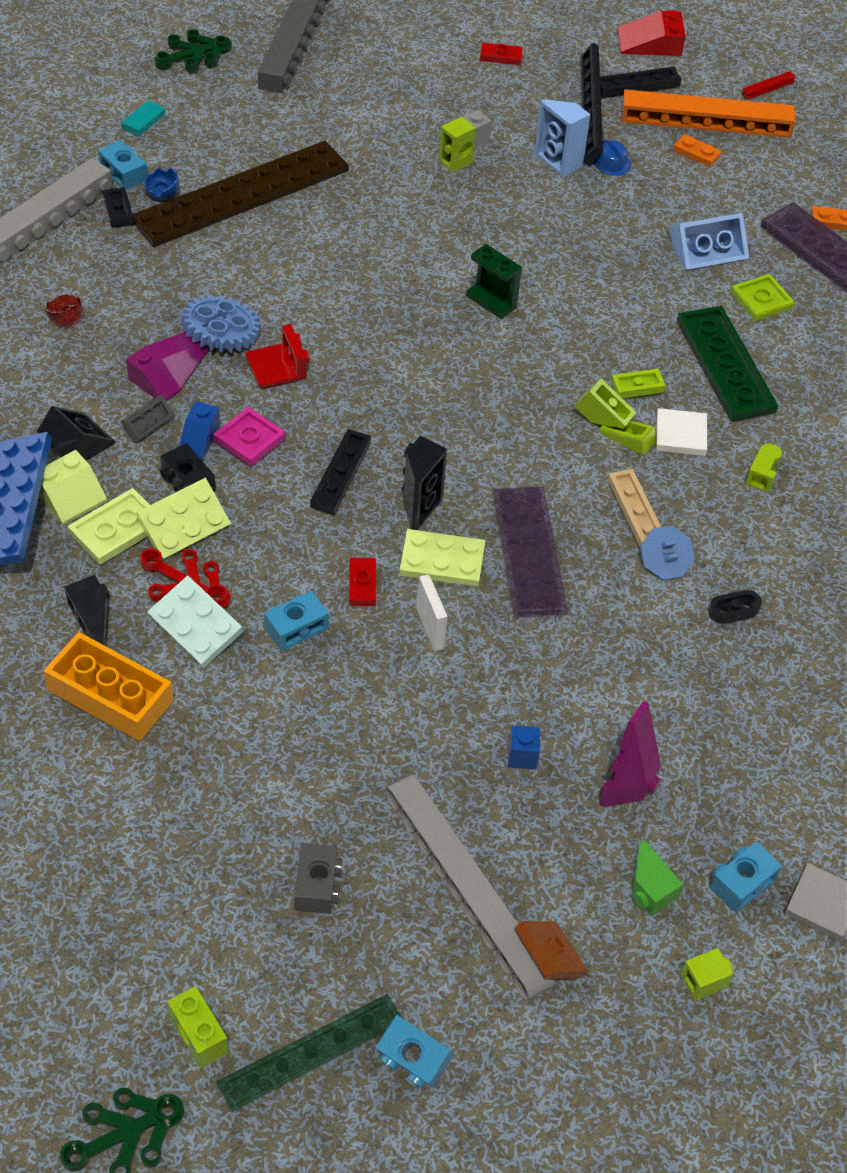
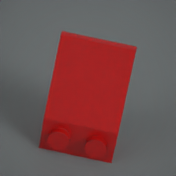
M659 11L618 26L621 54L682 56L686 37L682 11Z

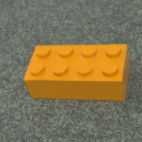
M80 632L71 639L43 671L46 687L49 692L138 741L144 738L174 702L171 681Z

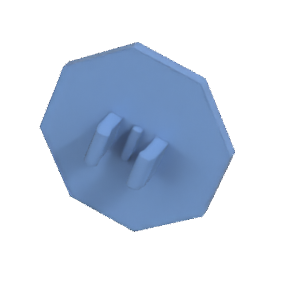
M673 525L651 529L640 546L644 568L661 580L683 577L695 559L691 538Z

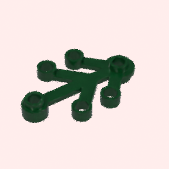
M196 29L187 31V40L189 42L181 41L180 36L172 34L167 38L168 46L185 50L172 54L165 51L158 52L155 57V67L159 70H167L172 67L173 61L187 58L185 60V69L189 72H194L198 69V64L203 56L205 65L215 66L220 54L229 52L232 42L229 38L222 35L215 38L201 36ZM198 42V43H202V44H205V45H198V44H194V43Z
M120 1088L113 1095L114 1105L117 1109L127 1110L133 1107L147 1113L138 1118H133L103 1109L97 1103L87 1104L82 1111L86 1124L94 1126L101 1123L116 1129L86 1144L77 1140L67 1142L60 1151L63 1167L71 1172L80 1171L87 1165L89 1158L123 1142L117 1160L110 1166L109 1173H114L118 1167H123L126 1169V1173H131L129 1165L143 1131L153 1126L154 1129L149 1144L141 1150L140 1156L144 1166L149 1168L156 1167L161 1161L160 1149L168 1128L176 1126L184 1116L183 1102L179 1097L172 1094L161 1095L155 1100L134 1094L128 1088ZM121 1095H128L130 1097L126 1103H119L117 1100ZM170 1107L174 1112L170 1116H164L161 1113L162 1110ZM91 1110L99 1112L98 1116L93 1119L88 1118L87 1113ZM150 1151L157 1153V1157L152 1161L145 1159V1155ZM79 1154L81 1159L77 1163L69 1162L70 1156Z

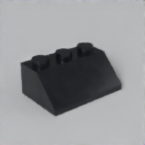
M419 436L413 444L410 443L404 453L406 463L403 470V475H405L402 492H404L403 505L411 530H418L443 500L447 448L422 436Z

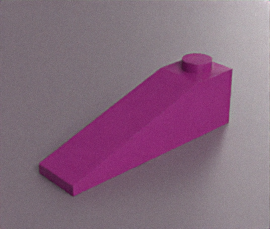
M185 331L144 346L126 359L128 380L153 398L162 394L167 402L183 389L189 376L193 375L200 360H203L209 352V345L200 347L201 342H192L193 336L187 337Z

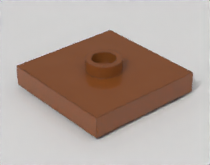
M521 921L515 927V931L546 979L582 978L588 973L587 968L557 922Z

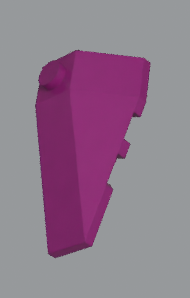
M644 700L629 720L619 746L621 750L610 770L613 771L611 776L612 782L609 780L605 782L599 805L603 807L643 801L649 792L654 794L660 785L661 778L658 775L661 762L649 703Z

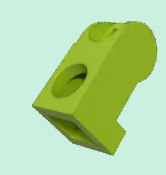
M768 443L761 446L749 470L745 484L768 493L770 492L777 473L775 471L778 468L782 451L777 445Z

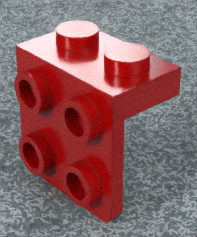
M291 324L282 326L281 344L246 352V360L260 388L306 378V364L310 363L309 355L306 349H302L301 337L299 333H295Z

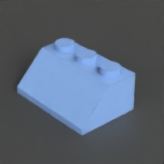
M546 99L541 101L534 154L562 177L583 167L590 114L576 103Z
M743 213L669 226L672 248L685 270L749 259Z

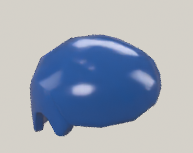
M158 167L154 173L149 174L144 180L146 193L158 201L172 199L179 189L178 173L172 167H169L168 170Z

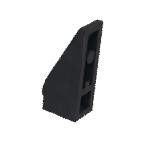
M92 575L64 586L67 604L84 634L106 646L107 599L110 598L106 585L104 583L100 584L96 576Z

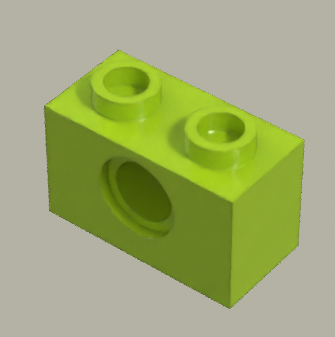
M462 116L441 126L439 162L451 172H455L473 163L476 128Z
M196 986L167 1001L169 1018L200 1069L228 1053L227 1037Z

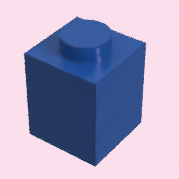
M512 725L508 748V767L536 770L540 753V727Z

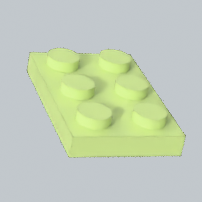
M206 478L135 514L153 547L161 552L162 560L231 524Z
M132 488L67 526L68 533L101 565L147 537L135 514L150 506V504Z
M407 529L399 576L419 578L420 576L429 575L431 580L479 587L485 540Z

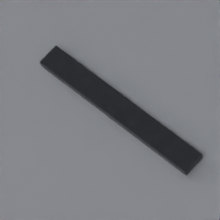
M591 43L581 55L582 108L590 114L584 163L590 166L603 152L599 46L595 43Z

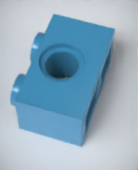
M121 140L98 150L99 163L111 170L112 179L120 187H125L128 190L143 183L146 179L148 166L145 160L140 159L133 149Z
M310 591L304 595H298L280 606H274L265 612L264 626L280 651H284L329 629V613L315 594Z
M757 841L748 848L745 846L741 847L728 865L722 863L712 874L714 879L710 889L735 913L739 912L777 880L782 865ZM739 873H743L749 878L743 877Z
M398 1015L395 1016L376 1046V1049L382 1054L379 1059L394 1070L401 1066L409 1072L406 1078L421 1088L424 1087L425 1083L433 1088L454 1056L450 1049ZM413 1046L420 1047V1058L415 1062H407L405 1058L406 1051Z

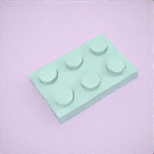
M189 576L185 577L147 611L148 615L202 668L207 666L244 632L243 627Z

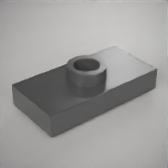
M160 394L120 422L131 440L136 443L175 415L163 395Z

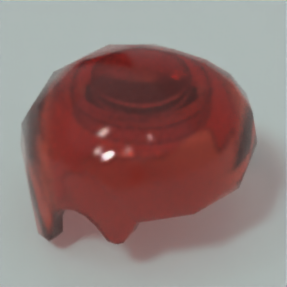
M63 294L55 297L51 302L48 301L46 303L47 308L44 309L49 320L54 324L69 326L79 320L83 311V305L79 297Z

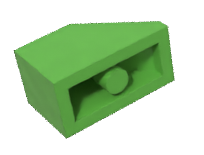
M644 840L640 843L636 855L632 895L636 905L642 910L645 909L652 916L679 898L683 883Z

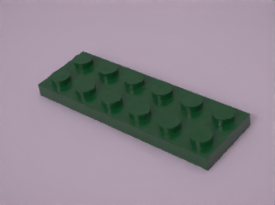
M723 306L678 313L677 321L730 420L735 421L776 413L778 404Z

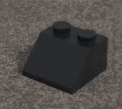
M51 406L37 429L38 433L48 432L52 438L50 447L60 452V458L76 450L87 461L116 442L87 414L56 406Z

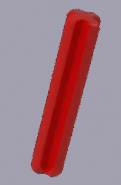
M792 71L782 73L744 87L741 94L747 100L794 83L796 75Z

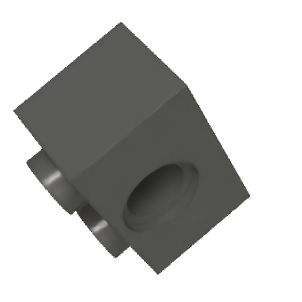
M301 843L294 894V911L331 914L332 903L338 904L340 885H334L335 876L341 877L343 858H337V846ZM323 877L325 880L315 881L313 878Z

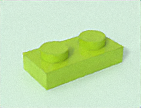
M659 369L614 374L611 377L613 389L621 398L665 392L666 385Z

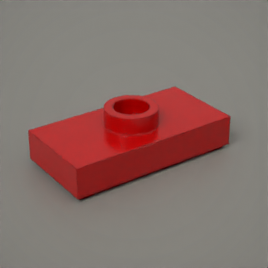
M482 43L480 61L521 65L523 47Z
M349 558V606H376V558Z

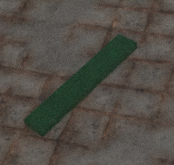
M386 994L216 1081L217 1087L232 1113L384 1034L395 1016L401 1017L389 995Z

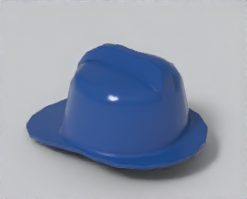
M603 141V152L593 164L602 173L610 176L626 174L631 168V162L627 156L625 146L618 141Z

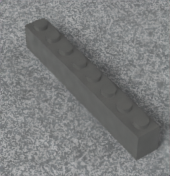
M292 0L258 70V89L283 94L285 87L290 86L291 74L296 73L297 62L302 60L303 49H307L309 37H312L314 33V25H318L320 13L323 14L325 9V1L328 2L329 0Z

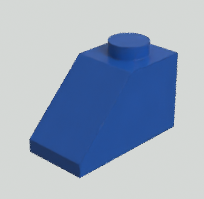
M195 401L185 420L180 446L187 443L202 461L214 440L213 434L220 429L219 407Z

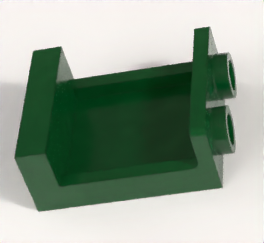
M484 244L471 254V260L478 263L476 284L467 290L466 296L502 320L517 308L522 266L488 244Z

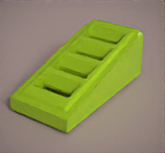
M629 421L623 429H613V427L605 425L599 428L600 434L642 455H645L656 442L655 427L634 421Z

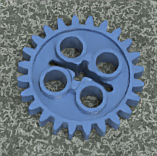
M210 294L209 299L201 296L200 301L194 298L192 303L188 302L186 308H183L181 324H183L182 330L186 331L187 337L193 336L192 342L200 341V347L209 345V350L211 351L216 347L221 353L223 349H227L232 353L233 348L240 352L242 346L248 349L250 344H255V339H258L261 323L258 322L259 316H254L255 310H248L249 305H240L241 300L233 302L232 297L225 300L222 295H219V298H215L212 294Z

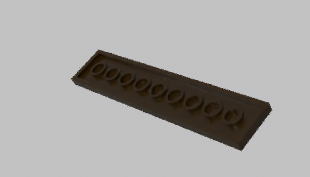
M322 141L134 213V225L154 248L348 172L349 165L326 141Z

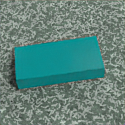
M148 100L121 122V127L139 137L166 115V109Z

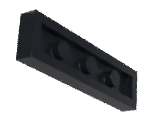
M674 66L600 77L601 97L624 94V90L648 91L676 87L681 84V77Z
M347 429L310 500L311 508L335 515L371 444L370 435Z

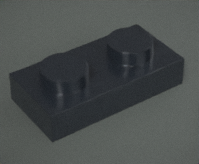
M125 187L102 190L111 227L134 224Z

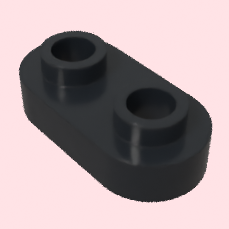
M751 590L728 593L714 597L711 600L708 612L710 617L718 623L734 622L756 616L760 611L762 600L756 592Z

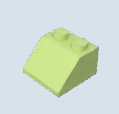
M76 450L46 465L38 498L62 525L107 502V497L91 466Z

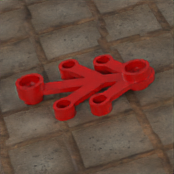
M148 548L142 551L140 561L144 570L149 572L157 571L177 582L167 585H151L148 593L152 601H160L185 577L189 576L223 609L230 604V592L223 585H220L219 565L217 562L208 561L203 565V574L209 581L208 587L199 580L196 564L198 556L195 550L186 549L181 554L182 563L186 566L187 575L162 561V554L158 549ZM187 556L194 557L192 559H186ZM209 568H214L215 570H214V571H208L207 569H209ZM154 591H160V592H161L160 594H157V595L153 594Z

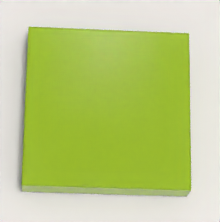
M771 274L733 285L730 289V292L754 321L793 309L795 306V302Z

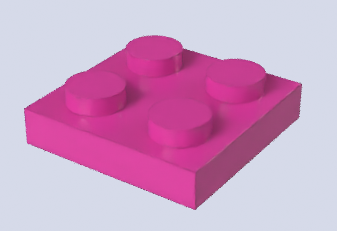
M247 407L215 432L213 437L214 442L249 466H253L286 439V432L250 407Z

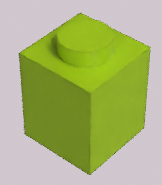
M716 948L685 961L681 976L694 999L699 1000L728 988L733 977V967L729 959L723 957L720 950Z

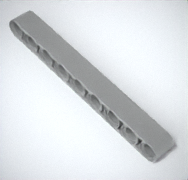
M409 775L387 786L385 793L388 801L522 998L528 1001L555 985L554 979H546L515 931L518 923L414 775Z

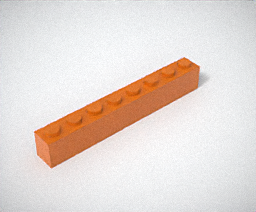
M624 90L621 122L791 138L795 125L794 105Z

